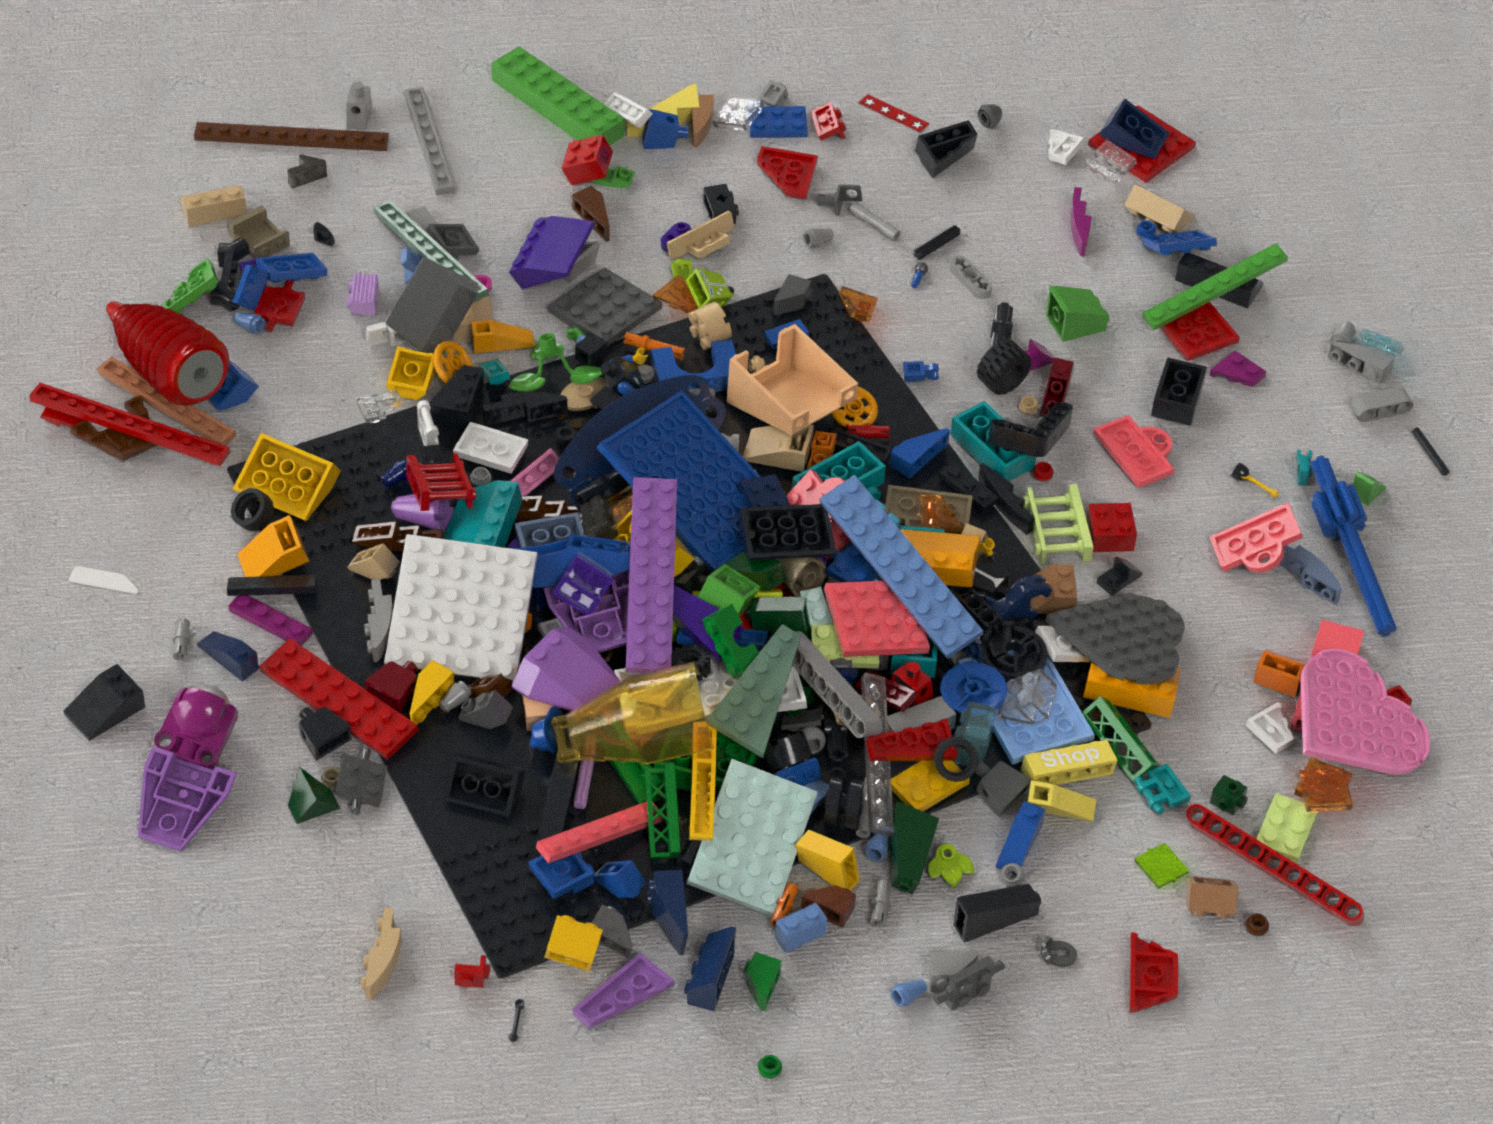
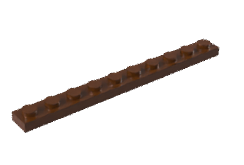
M197 122L194 140L387 151L389 133Z

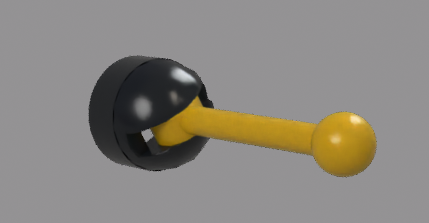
M1239 463L1233 470L1231 477L1239 481L1248 479L1269 492L1273 498L1278 497L1279 492L1276 489L1272 490L1249 476V469L1244 464Z

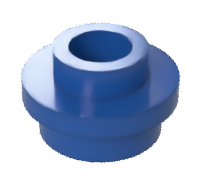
M1144 220L1137 226L1136 233L1140 237L1155 235L1156 228L1153 222Z

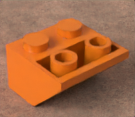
M1268 649L1264 650L1258 662L1253 683L1295 697L1301 685V673L1306 662Z

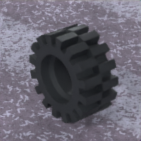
M686 644L682 645V648L676 647L675 651H672L671 668L689 674L692 683H695L696 679L702 681L703 677L707 678L711 672L710 652L705 647L701 648V645L698 644L696 647H693V644H689V647H686Z

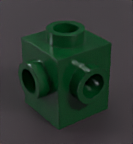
M1223 775L1213 788L1210 803L1234 816L1239 808L1242 810L1247 803L1248 797H1246L1248 787L1239 781Z

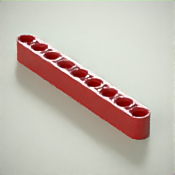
M1193 804L1188 807L1186 817L1190 825L1200 833L1346 924L1358 926L1364 921L1363 908L1356 900L1200 804ZM1196 813L1203 814L1202 819L1198 821L1192 820V817ZM1214 825H1222L1220 832H1211ZM1235 836L1242 838L1241 842L1237 845L1230 843L1231 839ZM1254 848L1261 850L1260 854L1256 857L1249 855L1250 851ZM1272 861H1280L1278 868H1269V864ZM1293 872L1300 874L1296 881L1288 879L1289 875ZM1316 884L1320 887L1316 893L1308 892V888L1311 885ZM1338 897L1339 902L1336 905L1331 906L1327 904L1329 898ZM1357 909L1359 914L1355 918H1350L1347 916L1348 911Z

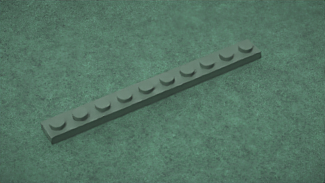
M389 200L373 207L374 213L422 258L425 257L477 282L478 295L474 302L489 296L488 289L395 203Z

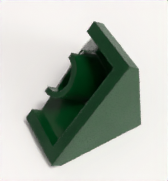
M299 767L288 803V808L296 824L340 809L331 789Z

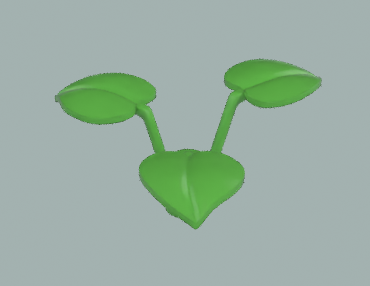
M546 333L539 336V342L531 352V358L539 361L538 373L536 375L533 373L518 375L511 381L509 388L520 392H530L539 389L545 383V378L541 377L543 360L560 356L569 374H571L570 380L574 383H590L601 377L603 373H601L600 368L594 366H579L572 370L562 354L564 347L556 343L554 334Z

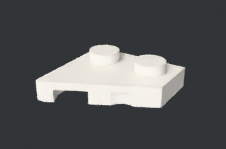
M1279 702L1249 718L1246 722V727L1275 754L1291 746L1294 740L1291 731L1288 729L1286 717L1283 718L1282 707Z

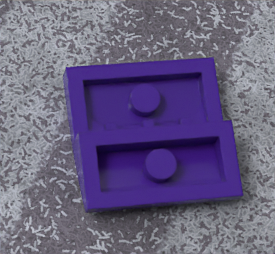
M576 554L552 594L584 615H588L597 607L614 577Z

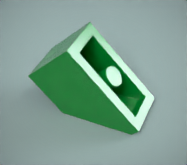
M755 952L752 960H747L744 967V973L747 974L746 985L760 1010L765 1011L781 975L782 960Z

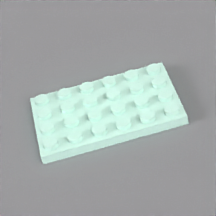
M731 759L714 805L713 841H701L686 884L773 916L778 905L776 901L782 897L797 853L795 844L803 836L818 792Z

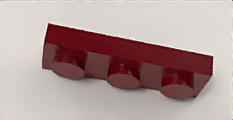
M869 670L854 685L858 692L901 712H904L918 697L914 690Z

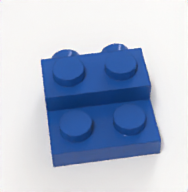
M580 852L549 864L542 855L529 861L530 870L553 899L569 891L576 894L594 884V869L589 863H585Z

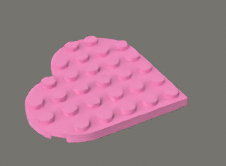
M1325 649L1311 657L1301 673L1303 755L1393 775L1407 774L1416 770L1426 759L1430 750V736L1422 718L1418 719L1410 711L1411 707L1403 701L1388 696L1385 684L1379 673L1375 674L1367 665L1369 662L1359 655L1342 649Z

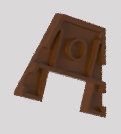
M141 395L124 402V408L129 413L150 420ZM86 420L71 427L72 435L123 462L158 446L109 428L98 432Z

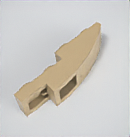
M384 908L383 917L378 918V931H381V936L376 937V946H370L369 956L364 957V970H367V975L362 976L361 989L366 990V1000H372L383 988L391 976L399 957L402 943L401 928L394 927L393 908Z

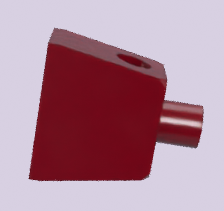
M390 661L365 680V688L378 699L401 713L415 692L417 683L415 672L418 668L412 661H407L403 666Z

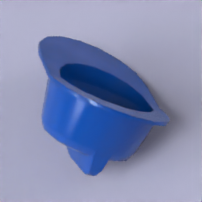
M551 707L546 717L532 726L531 748L557 754L565 722L563 713L558 707Z

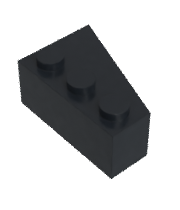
M967 120L919 135L915 152L933 179L974 149L978 133L970 121Z
M463 365L429 402L431 407L430 414L434 424L467 428L472 421L484 387L483 368Z

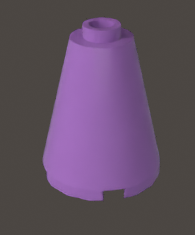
M412 494L397 497L392 502L391 511L398 519L433 530L442 529L443 532H446L444 529H447L454 507H450L449 500H433V503H430L429 511H421L415 495Z

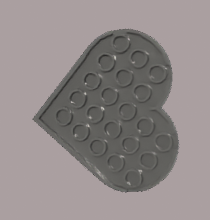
M1125 593L1124 595L1109 597L1047 614L1046 622L1100 669L1120 680H1123V678L1137 680L1136 684H1157L1171 679L1176 674L1179 665V655L1175 646L1182 640L1185 624L1180 613L1169 607L1163 600Z

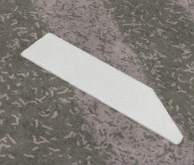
M75 566L68 580L73 583L132 594L138 593V589L124 574Z

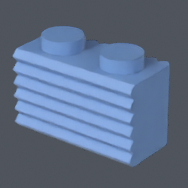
M813 903V905H809L805 909L801 908V911L797 910V913L793 912V915L789 914V916L776 921L775 939L784 952L793 950L825 935L827 917L817 903Z

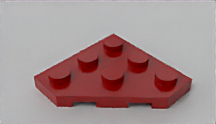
M761 146L757 165L787 196L807 199L818 162V155Z

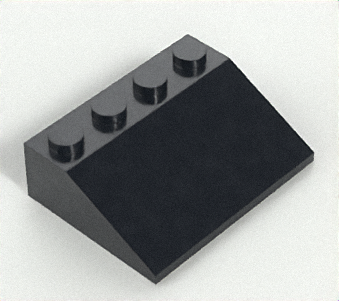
M821 504L740 509L738 526L741 542L749 560L836 556L829 514Z

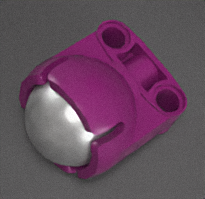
M214 686L182 687L178 691L160 731L155 735V745L157 748L173 752L178 759L214 770L215 766L218 767L219 758L236 724L238 710L230 704L226 694ZM170 739V745L166 747L160 745L163 740ZM205 756H213V760L211 762H202V759Z

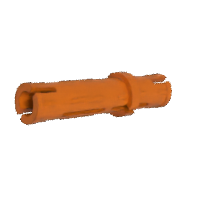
M627 331L624 337L626 340L624 339L623 344L644 348L645 351L672 347L674 358L682 361L685 355L683 354V352L685 353V348L650 339L647 335L643 337Z

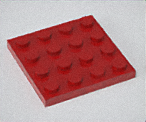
M1137 105L1138 109L1169 132L1167 139L1154 159L1114 146L1099 133L1089 139L1088 146L1147 183L1194 149L1196 141Z

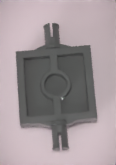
M367 747L361 749L360 758L343 754L336 784L335 795L352 801L350 812L352 814L355 812V815L360 814L361 804L379 807L382 800L387 765L370 761L371 749L368 748L366 751Z
M989 956L950 976L947 988L933 996L935 1003L940 1005L946 1001V1005L951 1011L957 1007H964L970 1000L977 996H984L990 990L992 976L1005 969V965L1001 960L994 963Z

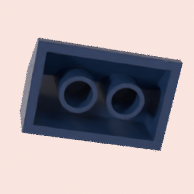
M731 926L710 933L705 943L701 942L698 950L700 958L698 962L694 961L691 970L692 980H687L684 994H687L688 1005L715 1011L735 955L736 927Z

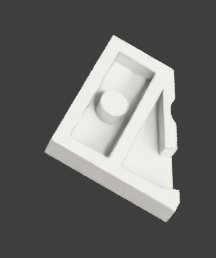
M1051 129L1048 152L1049 161L1066 165L1083 146L1084 138Z

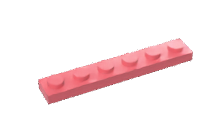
M647 802L537 841L536 849L549 864L648 827ZM659 816L653 824L660 823L663 819Z

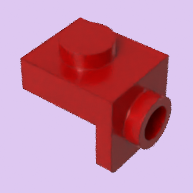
M481 955L479 966L455 964V985L465 988H483L485 979H489L490 964H486V955Z

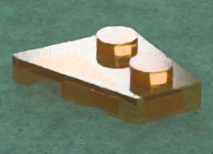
M679 274L652 296L654 299L670 303L669 307L681 309L685 313L698 309L686 281Z

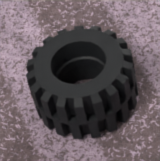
M1006 339L993 345L985 353L977 366L976 374L978 379L994 394L1005 395L1013 391L1024 381L1031 368L1032 359L1013 340Z

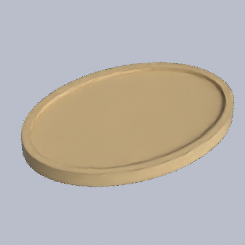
M602 377L586 384L572 382L564 388L561 395L567 397L568 410H586L594 407L590 403V399L604 386L609 387L607 380Z

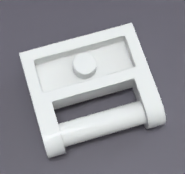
M422 400L417 404L418 429L424 446L439 444L437 437L439 431L433 423L430 414L431 407L427 400Z

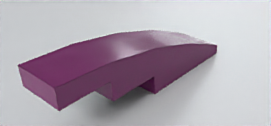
M1074 186L1071 207V229L1080 256L1084 257L1092 216L1085 215L1087 202L1080 201L1082 188Z

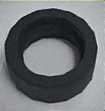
M248 488L238 494L233 501L231 507L232 519L236 524L248 531L262 529L269 523L273 515V501L262 491L256 488ZM260 499V507L257 514L253 518L245 520L244 515L248 505L252 501Z
M947 738L940 742L935 749L934 765L939 774L947 780L954 782L965 781L976 771L978 765L977 751L964 738ZM960 746L969 754V763L961 772H950L943 765V755L950 747Z

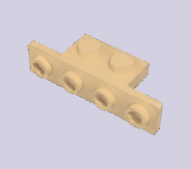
M726 211L668 241L669 258L675 260L689 253L700 259L731 243L730 236L725 233L734 229L732 213Z

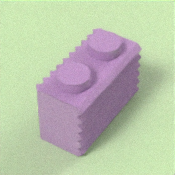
M355 273L353 281H349V293L351 295H347V307H351V314L376 315L379 290L377 274L365 275Z

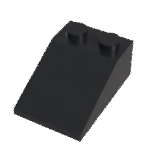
M116 664L100 673L71 702L63 713L90 741L144 709L143 690Z

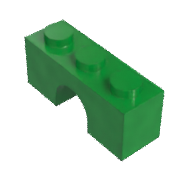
M730 604L702 619V622L704 623L705 631L711 636L715 644L716 651L723 658L727 671L735 679L745 672L759 652L754 643L741 647L735 642L733 637L734 630L743 623L733 604Z

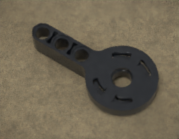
M951 586L950 591L966 611L974 616L976 623L983 630V635L980 636L982 638L981 663L995 668L1007 683H1025L1035 679L1043 672L1047 660V647L1037 633L1025 627L1014 626V621H1003L997 612L972 587ZM1015 650L1021 654L1011 655L1007 651Z

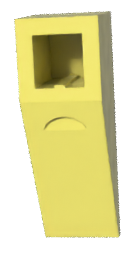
M1031 780L1027 797L1028 803L1045 809L1046 814L1090 822L1094 820L1097 799L1055 784Z

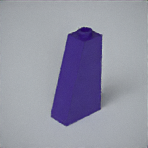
M674 585L673 622L694 643L701 645V648L705 647L710 652V658L720 665L723 658L716 651L715 644L711 636L705 631L704 623L702 622V619L719 610V608ZM742 624L734 630L733 637L735 642L743 632Z

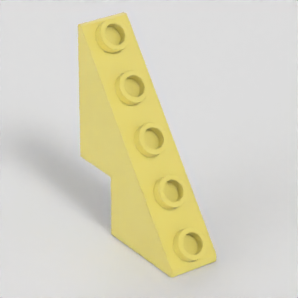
M696 83L685 87L650 109L675 114L678 116V122H692V107H699ZM626 122L627 137H642L645 123L639 128Z

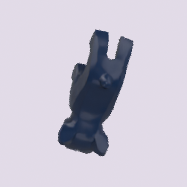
M1041 574L1018 579L1003 599L996 600L989 596L985 598V601L997 612L1003 621H1008L1010 617H1028L1029 620H1034L1038 612L1036 609L1030 608L1032 598L1039 595L1049 597L1053 590L1049 584L1043 583L1046 581L1044 576Z

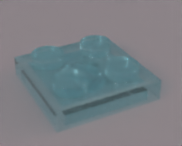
M1362 328L1360 337L1365 345L1372 347L1380 346L1391 355H1396V352L1402 354L1404 346L1401 341Z

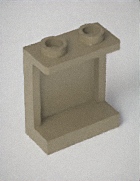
M262 205L229 221L230 236L234 240L238 238L246 240L250 248L249 255L253 259L269 257L290 246L289 232L287 230L281 232L267 219V211Z

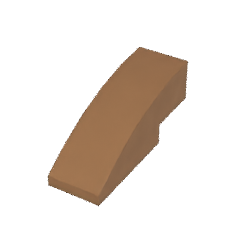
M699 95V107H692L693 147H698L711 128L714 95Z

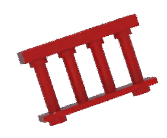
M453 453V463L425 465L418 463L415 455H407L406 475L421 511H429L430 503H433V500L464 499L467 508L472 509V503L476 500V489L472 488L464 470V462L460 460L457 453Z

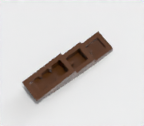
M523 496L515 520L526 522L578 512L582 526L585 527L590 511H582L575 506L567 507L565 501L545 502L543 496Z
M397 522L356 526L352 542L354 545L369 548L384 544L391 551H404L406 534L444 539L445 534L442 529L422 531L419 525L399 527Z

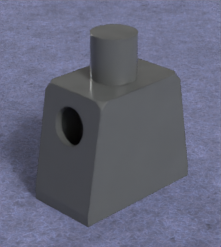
M981 761L975 771L981 778L976 790L998 817H1001L1014 804L1031 783V779L1002 761L998 762L992 769Z

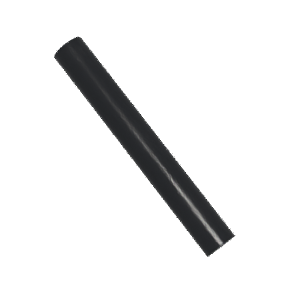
M1419 427L1412 430L1413 435L1443 476L1448 475L1449 469Z

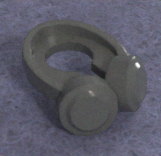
M1049 936L1042 940L1040 955L1047 965L1068 967L1074 964L1077 958V951L1071 944L1064 941H1053V938ZM1066 949L1069 951L1070 956L1060 958L1057 954H1050L1049 952Z

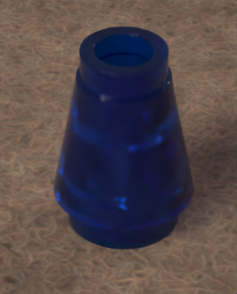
M405 460L397 461L380 478L386 488L408 479L406 475L407 462Z

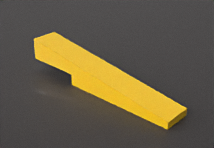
M694 725L689 840L713 841L717 730L709 725Z

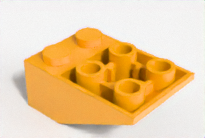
M290 515L269 524L237 554L245 577L277 576L309 562L299 531Z

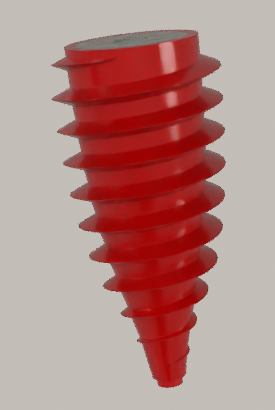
M111 301L107 304L106 312L113 322L115 336L125 358L139 375L155 388L158 393L164 396L166 400L176 405H194L209 399L220 389L228 373L230 359L225 344L218 340L212 332L184 315L159 305L148 303L130 305L117 301Z

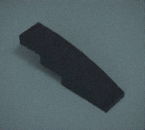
M984 463L980 464L978 480L999 497V501L995 505L997 509L1013 525L1028 535L1033 529L1034 516L1023 509L1024 500L1013 493L1014 485Z

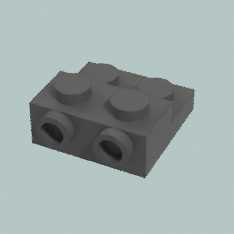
M429 224L426 233L456 260H458L459 255H477L479 247L464 224Z

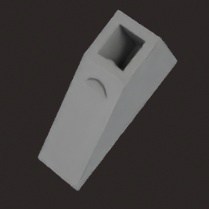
M1336 341L1330 342L1327 354L1328 358L1378 384L1392 371L1395 356L1378 347Z

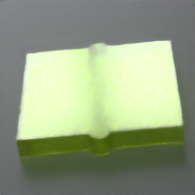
M1166 843L1153 849L1149 848L1146 853L1134 859L1135 863L1158 889L1171 882L1175 883L1178 878L1189 873L1188 868Z

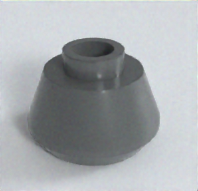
M995 104L981 105L978 110L981 124L989 129L995 128L1002 119L1001 108Z

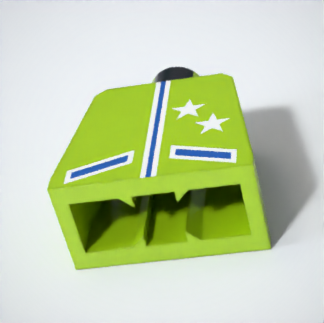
M696 268L685 280L698 308L711 302H716L722 307L734 295L733 287L727 286L723 276L719 273Z

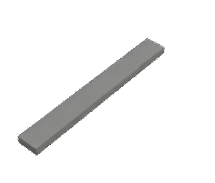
M424 88L404 89L405 98L436 195L455 192V185Z

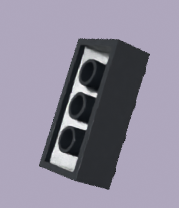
M1185 253L1178 263L1175 281L1193 287L1228 267L1192 253ZM1254 278L1219 298L1248 309L1264 282Z

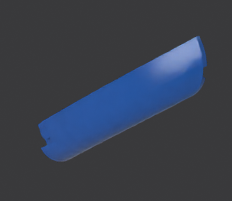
M570 534L569 539L549 544L510 548L538 553L532 588L556 586L576 554L611 576L630 570L631 543L620 540Z

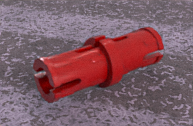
M866 423V425L847 424V432L867 439H889V433H884L889 432V426H871L870 423Z

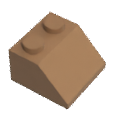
M1052 564L1035 574L1044 576L1046 581L1043 583L1049 584L1053 591L1049 597L1039 595L1032 598L1030 608L1036 609L1038 614H1049L1076 606L1077 591L1073 564Z
M1188 876L1187 908L1192 911V914L1205 916L1206 912L1215 913V916L1220 918H1229V915L1236 914L1238 886L1234 880Z

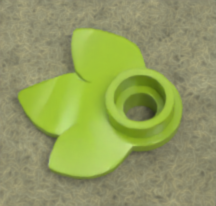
M942 844L937 848L935 858L929 862L928 873L930 878L942 876L950 886L955 888L961 880L962 873L971 875L974 873V867L971 860L966 855L958 853L953 845ZM943 852H949L951 857H946Z

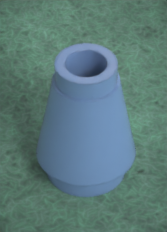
M238 312L234 317L236 324L252 334L261 333L265 327V320L258 314Z
M878 828L865 846L866 856L872 861H881L887 856L889 832L886 829Z
M921 978L896 984L894 989L891 990V997L897 1006H908L927 991V984Z

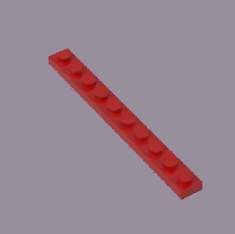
M41 382L29 395L30 401L218 466H221L230 454V447Z

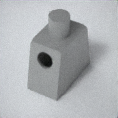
M354 82L350 87L346 101L347 129L366 130L372 110L371 90L369 86H363L362 82ZM357 107H359L360 110H361V112L358 113V114H357Z

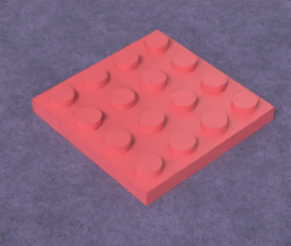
M884 581L825 583L824 592L843 657L929 652L930 646L925 631Z

